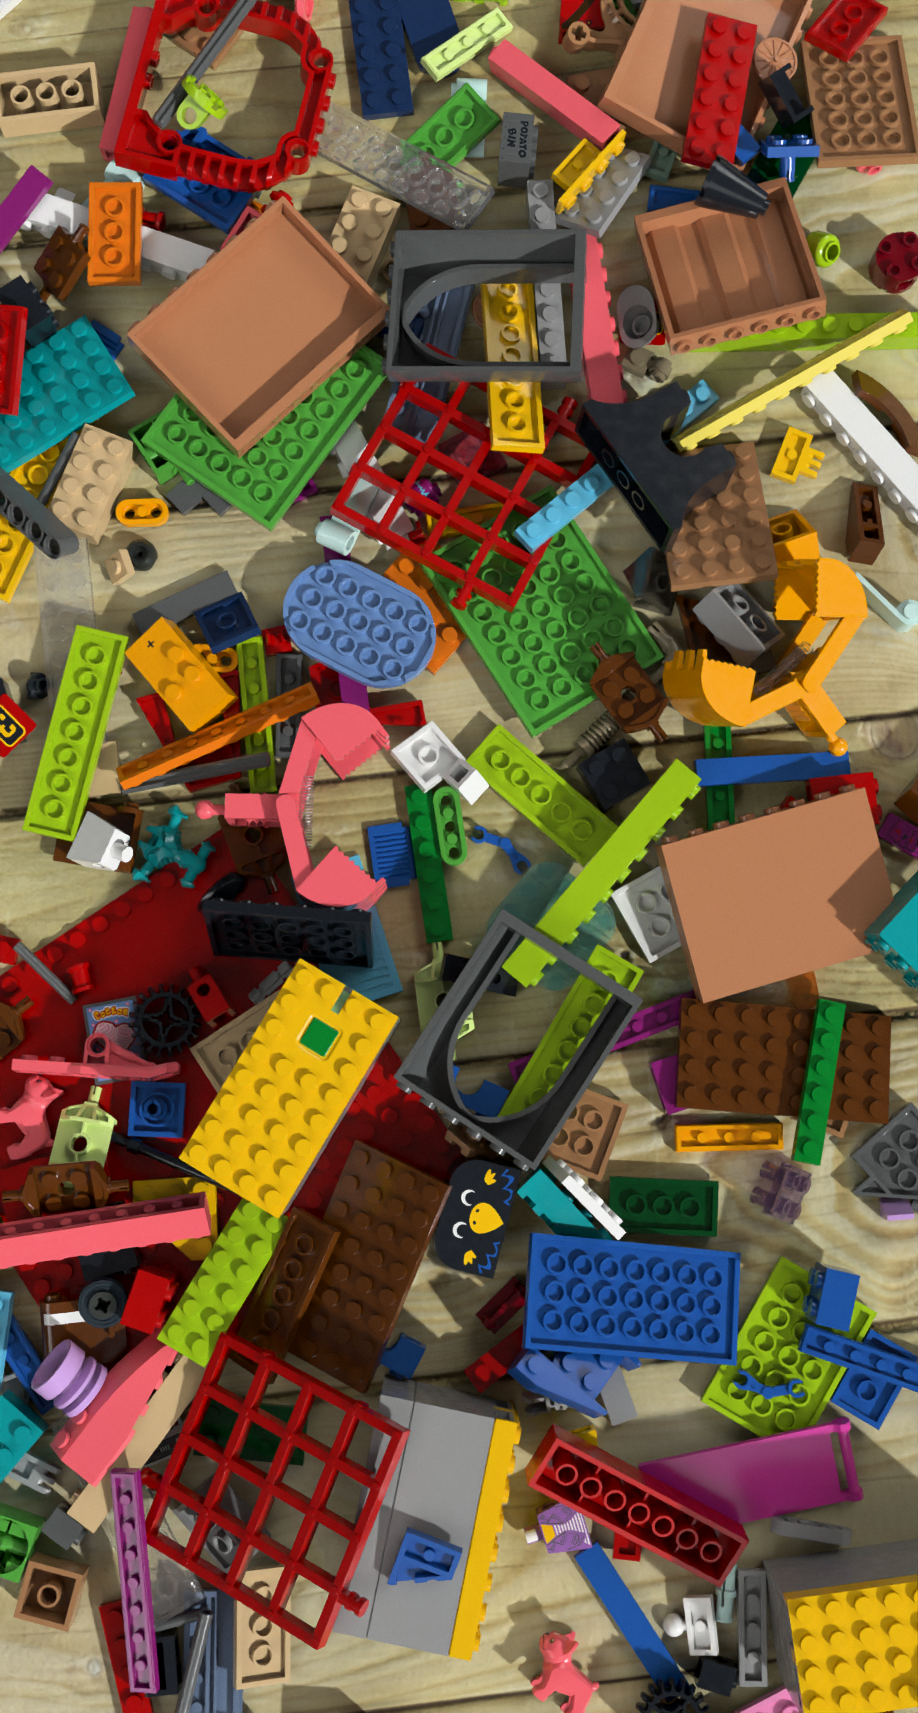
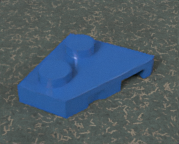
M407 1527L387 1584L397 1585V1581L414 1580L415 1583H423L429 1580H452L463 1548Z

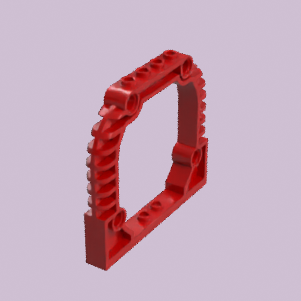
M156 0L114 149L116 166L177 181L179 176L187 178L189 181L195 180L205 185L210 184L217 186V188H226L233 192H248V194L270 190L282 181H287L292 174L302 175L306 173L310 167L312 157L317 158L320 142L316 140L318 134H323L325 119L322 116L323 112L328 113L331 96H328L329 89L334 90L337 74L333 73L332 53L322 47L321 40L311 24L300 17L299 13L285 9L281 5L275 6L267 1H257L237 29L279 40L289 45L301 57L300 77L306 87L295 130L286 133L280 138L275 154L257 160L238 159L191 147L182 143L181 135L173 129L161 130L153 123L148 111L142 109L147 90L151 91L153 87V68H158L160 52L158 50L163 33L175 35L193 26H196L203 32L214 31L237 0ZM299 155V156H301V157H300V158H295V157H293V156Z

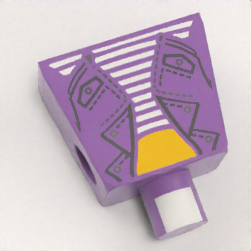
M554 1499L535 1509L539 1523L523 1528L528 1545L544 1540L547 1551L550 1554L593 1547L584 1516Z

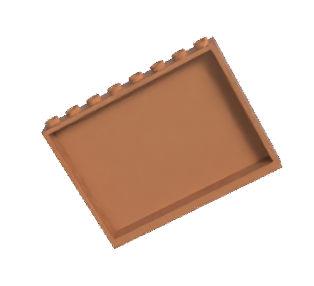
M644 0L596 107L681 155L707 14L710 12L758 25L753 49L754 53L758 44L769 37L784 39L792 47L794 43L797 44L804 32L801 26L803 22L809 19L813 11V7H811L813 0ZM751 61L741 125L754 137L755 132L759 131L765 122L766 117L763 114L765 109L768 110L770 108V104L758 84L762 79L755 72L753 62ZM734 160L733 165L742 172L746 163L740 167Z
M282 196L278 201H271L261 216L252 218L246 224L243 232L239 235L234 234L226 242V247L219 253L217 251L212 253L200 270L198 268L194 269L188 275L187 281L180 287L175 286L168 293L165 301L161 304L156 303L148 311V316L141 322L139 320L134 322L128 329L127 338L130 346L239 459L386 326L385 313L390 311V308L290 202Z
M854 784L838 788L839 793L830 795L829 791L813 795L814 800L805 802L804 798L788 802L789 807L780 809L779 805L763 809L764 814L754 816V813L738 816V822L729 824L728 820L712 824L713 829L704 831L703 827L687 831L688 836L678 838L677 834L662 838L661 844L655 845L695 998L699 999L701 1003L710 1002L875 952L870 948L871 945L869 943L866 944L864 942L867 936L863 932L891 904L894 897L865 787L855 788Z

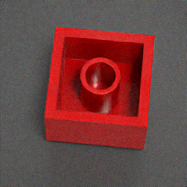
M149 1263L138 1269L119 1324L151 1335L158 1328L161 1329L166 1324L171 1309L167 1308L168 1302L175 1298L179 1289L180 1282L176 1281L178 1273Z

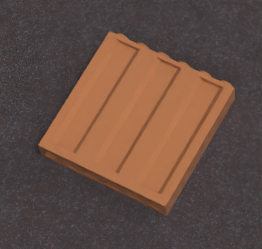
M785 177L757 184L768 193L766 199L771 201L764 217L758 215L757 219L701 208L694 205L696 200L634 216L636 238L671 355L687 353L702 347H711L718 343L738 340L745 336L762 334L769 330L790 327L793 324L808 320L813 321L826 316L827 299Z

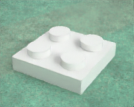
M433 721L391 750L392 757L423 793H426L444 779L442 776L459 758L466 761L464 756Z

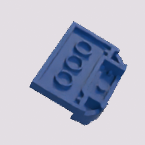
M199 127L195 130L186 129L181 132L176 130L181 135L182 143L185 145L238 159H246L208 135L207 129L204 127ZM146 173L142 176L145 183L228 235L247 205L249 206L254 198L259 199L262 191L249 194L248 192H233L230 189H221L210 184L205 185L195 180L189 181L187 178L179 176L177 181Z

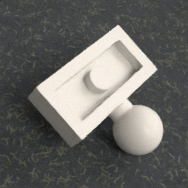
M685 1594L683 1597L685 1619L677 1613L668 1614L663 1620L664 1631L671 1637H678L684 1631H687L690 1656H717L719 1645L713 1595Z

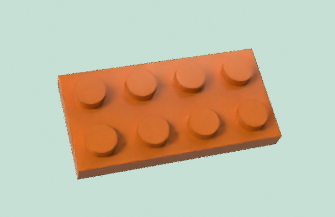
M89 182L88 228L90 230L88 231V255L91 257L88 262L87 276L89 286H141L143 186L141 182Z

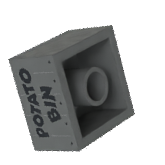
M504 112L497 186L526 189L528 179H534L539 126L534 125L535 115Z

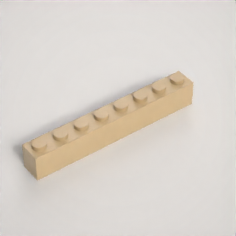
M178 1352L173 1362L176 1365L170 1373L163 1372L161 1386L146 1402L149 1405L147 1412L144 1416L139 1415L132 1428L136 1432L131 1441L96 1487L88 1483L83 1491L77 1488L68 1501L72 1505L67 1512L68 1515L94 1534L113 1508L110 1471L114 1467L140 1468L141 1470L196 1395L207 1365L204 1368Z

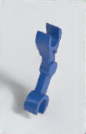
M482 826L474 827V830L482 831L484 837L480 840L471 837L472 842L475 844H483L485 842L500 847L509 856L516 874L522 875V872L517 868L518 862H525L527 867L531 868L530 861L516 851L509 838H502L487 833V830Z
M737 1369L738 1373L746 1376V1381L739 1384L732 1380L738 1389L755 1391L765 1399L789 1394L795 1398H800L805 1394L803 1391H792V1386L795 1383H803L801 1379L795 1377L789 1379L787 1384L769 1386L756 1381L747 1371Z

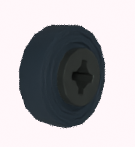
M103 1276L91 1280L83 1287L79 1294L78 1309L81 1317L86 1323L96 1328L114 1326L121 1321L128 1301L127 1290L121 1282L111 1277Z

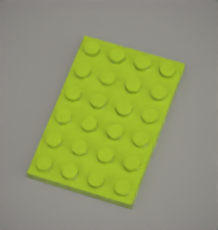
M781 1255L738 1329L737 1366L719 1364L700 1397L702 1402L760 1437L816 1425L847 1369L846 1367L797 1350L805 1323L862 1342L877 1312L855 1300L849 1332L815 1324L804 1316L805 1312L802 1311L804 1297L809 1295L811 1284H808L809 1272ZM737 1369L747 1371L756 1381L769 1386L787 1384L789 1379L795 1377L801 1379L803 1383H795L792 1386V1391H803L805 1394L800 1398H795L789 1394L765 1399L755 1391L738 1389L732 1380L739 1384L746 1381V1376L738 1373Z

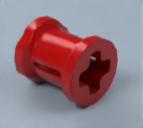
M143 207L142 226L163 232L166 224L165 212L155 213L146 211Z
M89 962L73 965L65 969L66 973L70 974L74 988L72 990L73 995L96 989V984L92 983L89 974Z

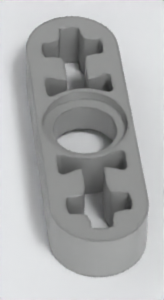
M782 1515L772 1516L770 1528L771 1532L778 1535L841 1546H850L852 1530L844 1526Z

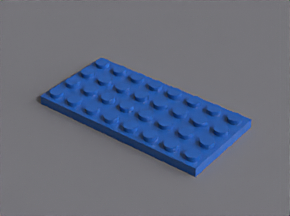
M529 1233L522 1348L737 1366L741 1253Z

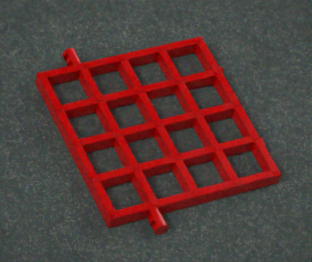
M427 342L426 346L431 350L443 356L458 360L457 358L449 355L448 353L440 350L439 348ZM401 382L398 388L399 392L357 463H353L348 479L331 506L330 514L463 586L455 592L457 597H453L450 601V604L461 611L466 609V602L471 600L472 591L512 613L553 536L531 555L498 537L512 509L527 518H531L542 509L520 496L534 470L568 488L590 470L595 459L589 452L579 472L575 475L542 457L543 454L501 451L526 465L513 490L510 491L477 473L491 449L490 428L457 410L471 385L487 393V382H460L448 405L415 387L417 382ZM568 396L564 397L562 405L557 409L558 414L542 406L543 424L547 426L544 432V452L555 432L587 448L575 432L576 424L567 420L571 419L573 411L578 406L575 399ZM406 400L440 418L425 444L392 426ZM449 423L483 441L469 467L435 450ZM383 439L417 457L403 483L369 466ZM426 463L461 481L446 507L412 489ZM361 478L394 496L379 524L345 506ZM469 486L504 504L490 531L455 513ZM404 502L438 520L423 548L389 530ZM447 526L482 544L467 572L432 553ZM490 549L525 568L511 596L475 577Z
M231 1331L221 1332L163 1477L160 1473L154 1472L150 1467H145L141 1471L142 1485H147L148 1489L157 1491L145 1520L147 1544L312 1648L319 1650L326 1646L341 1605L346 1610L353 1611L358 1617H362L368 1608L369 1600L365 1597L361 1598L357 1592H351L348 1588L411 1430L369 1408L368 1403L355 1400L276 1357L275 1352L262 1349ZM232 1349L259 1364L245 1399L218 1384ZM273 1372L302 1387L288 1423L259 1408ZM316 1396L346 1412L332 1448L302 1432ZM212 1398L239 1413L226 1448L198 1433ZM360 1420L391 1437L377 1474L346 1457ZM253 1422L282 1438L268 1473L240 1458ZM296 1446L326 1463L312 1499L282 1482ZM192 1448L219 1463L206 1498L179 1483ZM233 1472L261 1488L248 1524L220 1507ZM339 1472L370 1488L356 1525L326 1508ZM172 1497L199 1513L186 1548L159 1532ZM276 1497L305 1514L292 1549L262 1533ZM213 1522L241 1539L228 1574L200 1557ZM319 1523L350 1541L336 1577L305 1559ZM255 1548L285 1566L271 1601L242 1583ZM298 1575L329 1592L316 1628L285 1610Z

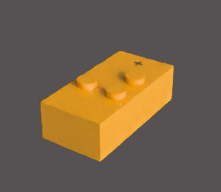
M162 616L124 652L189 731L198 732L209 727L239 699L174 621Z

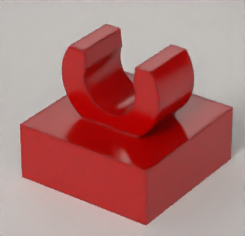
M285 625L261 630L267 657L276 656V653L293 652Z

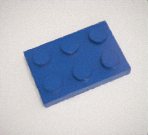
M870 1328L861 1342L913 1361L918 1359L916 1355ZM847 1368L830 1401L879 1430L902 1387Z

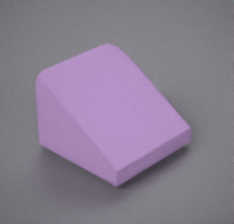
M881 1197L879 1199L881 1218L888 1221L915 1218L908 1199Z

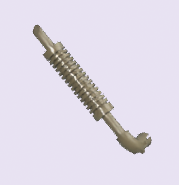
M658 621L652 624L653 627L650 625L647 629L652 639L662 647L661 651L666 655L665 659L661 662V666L649 677L655 686L663 679L665 662L673 660L675 651L681 650L676 640L677 636L673 637ZM629 688L621 697L625 701H632L635 699V692ZM608 710L574 741L577 748L556 769H571L584 755L590 758L596 753L595 751L599 750V747H603V744H606L607 740L614 736V733L618 732V729H621Z

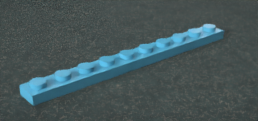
M703 379L687 391L691 404L681 429L671 439L718 402L720 397ZM670 440L663 441L664 445L667 444ZM596 464L518 527L513 535L532 553L614 487V485L599 464Z

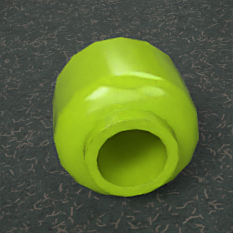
M819 230L807 235L806 240L815 266L821 268L830 267L840 255L838 238L833 234Z

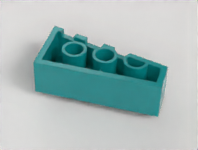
M537 1166L535 1170L530 1172L517 1185L516 1192L522 1199H525L528 1205L545 1221L556 1235L613 1240L603 1227L597 1230L591 1224L594 1218L584 1207L580 1211L572 1203L576 1198L565 1187L560 1190L553 1183L557 1178L546 1167L541 1170Z
M9 1389L0 1396V1484L50 1426Z

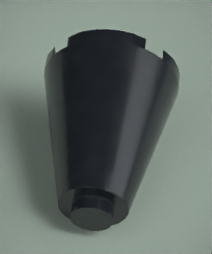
M717 154L694 205L705 209L757 219L758 215L764 217L771 201L766 199L768 196L766 191L727 159Z

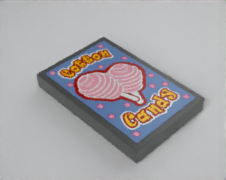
M137 996L82 1006L87 1038L93 1033H102L115 1044L148 1061L145 1044L142 1047L137 1045L143 1038L141 1036L137 1038L131 1037V1034L138 1031L137 1027H128L129 1023L136 1022V1018H131L128 1015L129 1012L138 1013V1009L132 1006L134 1001L138 1002ZM98 1040L93 1046L94 1052H103L106 1048L105 1040ZM94 1078L95 1086L124 1081Z

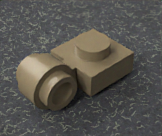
M629 347L621 362L624 371L642 379L646 372H650L649 377L657 383H663L664 380H667L672 371V362L670 360L658 357L653 362L654 352L643 347Z

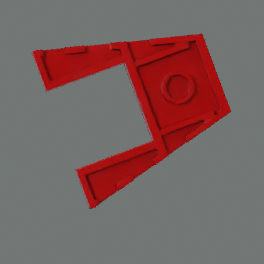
M321 663L310 666L311 683L320 700V704L315 705L316 709L328 704L342 703L338 672ZM422 700L370 708L369 706L370 713L374 715L381 725L419 728L427 725Z
M238 670L220 674L221 678L239 698L223 713L224 720L240 713V677ZM153 693L136 698L138 705L162 746L164 747L176 742L167 706L158 693ZM241 739L236 743L216 749L211 754L198 757L186 765H180L176 769L241 757ZM242 772L185 782V785L189 792L193 793L242 779Z

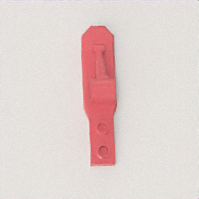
M93 1033L86 1039L83 1063L65 1062L64 1057L50 1056L48 1061H40L38 1056L21 1055V1059L12 1060L11 1070L17 1073L155 1082L179 1074L181 1065L177 1062L156 1065L115 1044L104 1034ZM98 1040H105V1050L101 1053H95L93 1050L94 1044Z

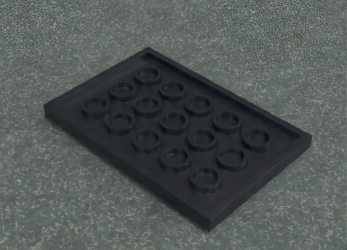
M222 898L203 900L202 911L214 956L298 962L301 958L308 963L373 968L374 947L371 912H366L362 909H352L351 911L338 910L335 907L329 906L323 909L311 908L303 904L283 906L277 902L256 904L249 900L230 902Z

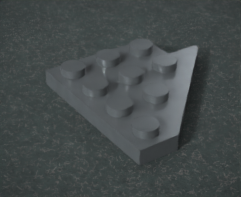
M908 1102L888 1120V1124L880 1127L849 1155L867 1175L863 1181L851 1190L854 1195L918 1200V1109L912 1102Z

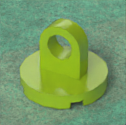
M191 74L186 75L181 82L188 95L177 110V120L183 128L195 130L203 125L210 114L222 120L229 111L228 108H224V102L206 84L201 83L200 86L196 84L195 81L197 79ZM188 108H193L197 114V118L192 124L188 123L185 119V112Z

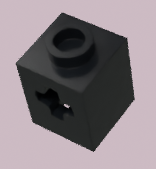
M719 1655L699 1656L693 1679L698 1688L730 1697L732 1688L735 1689L738 1684L739 1671H737L732 1659Z

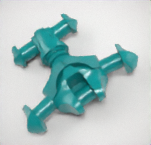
M173 805L168 809L171 815L168 826H147L145 830L152 834L148 843L141 840L138 841L137 844L142 849L147 862L140 870L133 868L132 878L134 881L150 883L151 880L148 876L155 868L161 869L167 864L176 862L180 868L188 869L184 878L179 880L182 887L193 889L195 887L193 885L195 878L198 874L200 875L201 872L205 871L207 867L206 860L211 851L215 853L216 848L212 846L210 841L201 842L202 847L197 855L191 849L185 850L181 845V831L178 830L181 819L187 820L188 815L184 814L178 805Z

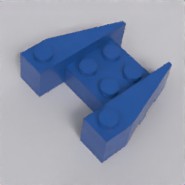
M524 1348L506 1372L527 1390L544 1395L554 1402L572 1407L576 1411L592 1418L605 1416L608 1411L597 1403L595 1398L618 1366L621 1365L627 1371L639 1368L641 1362L637 1357L555 1351L552 1357L548 1359L537 1349Z

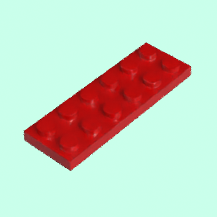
M710 12L707 14L680 162L710 169L717 154L734 164L758 25Z

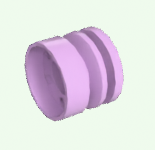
M67 1339L58 1344L43 1360L32 1379L31 1388L47 1401L54 1398L53 1405L62 1409V1412L68 1417H74L82 1412L98 1394L106 1379L107 1368L97 1363V1360L91 1356L85 1358V1351Z

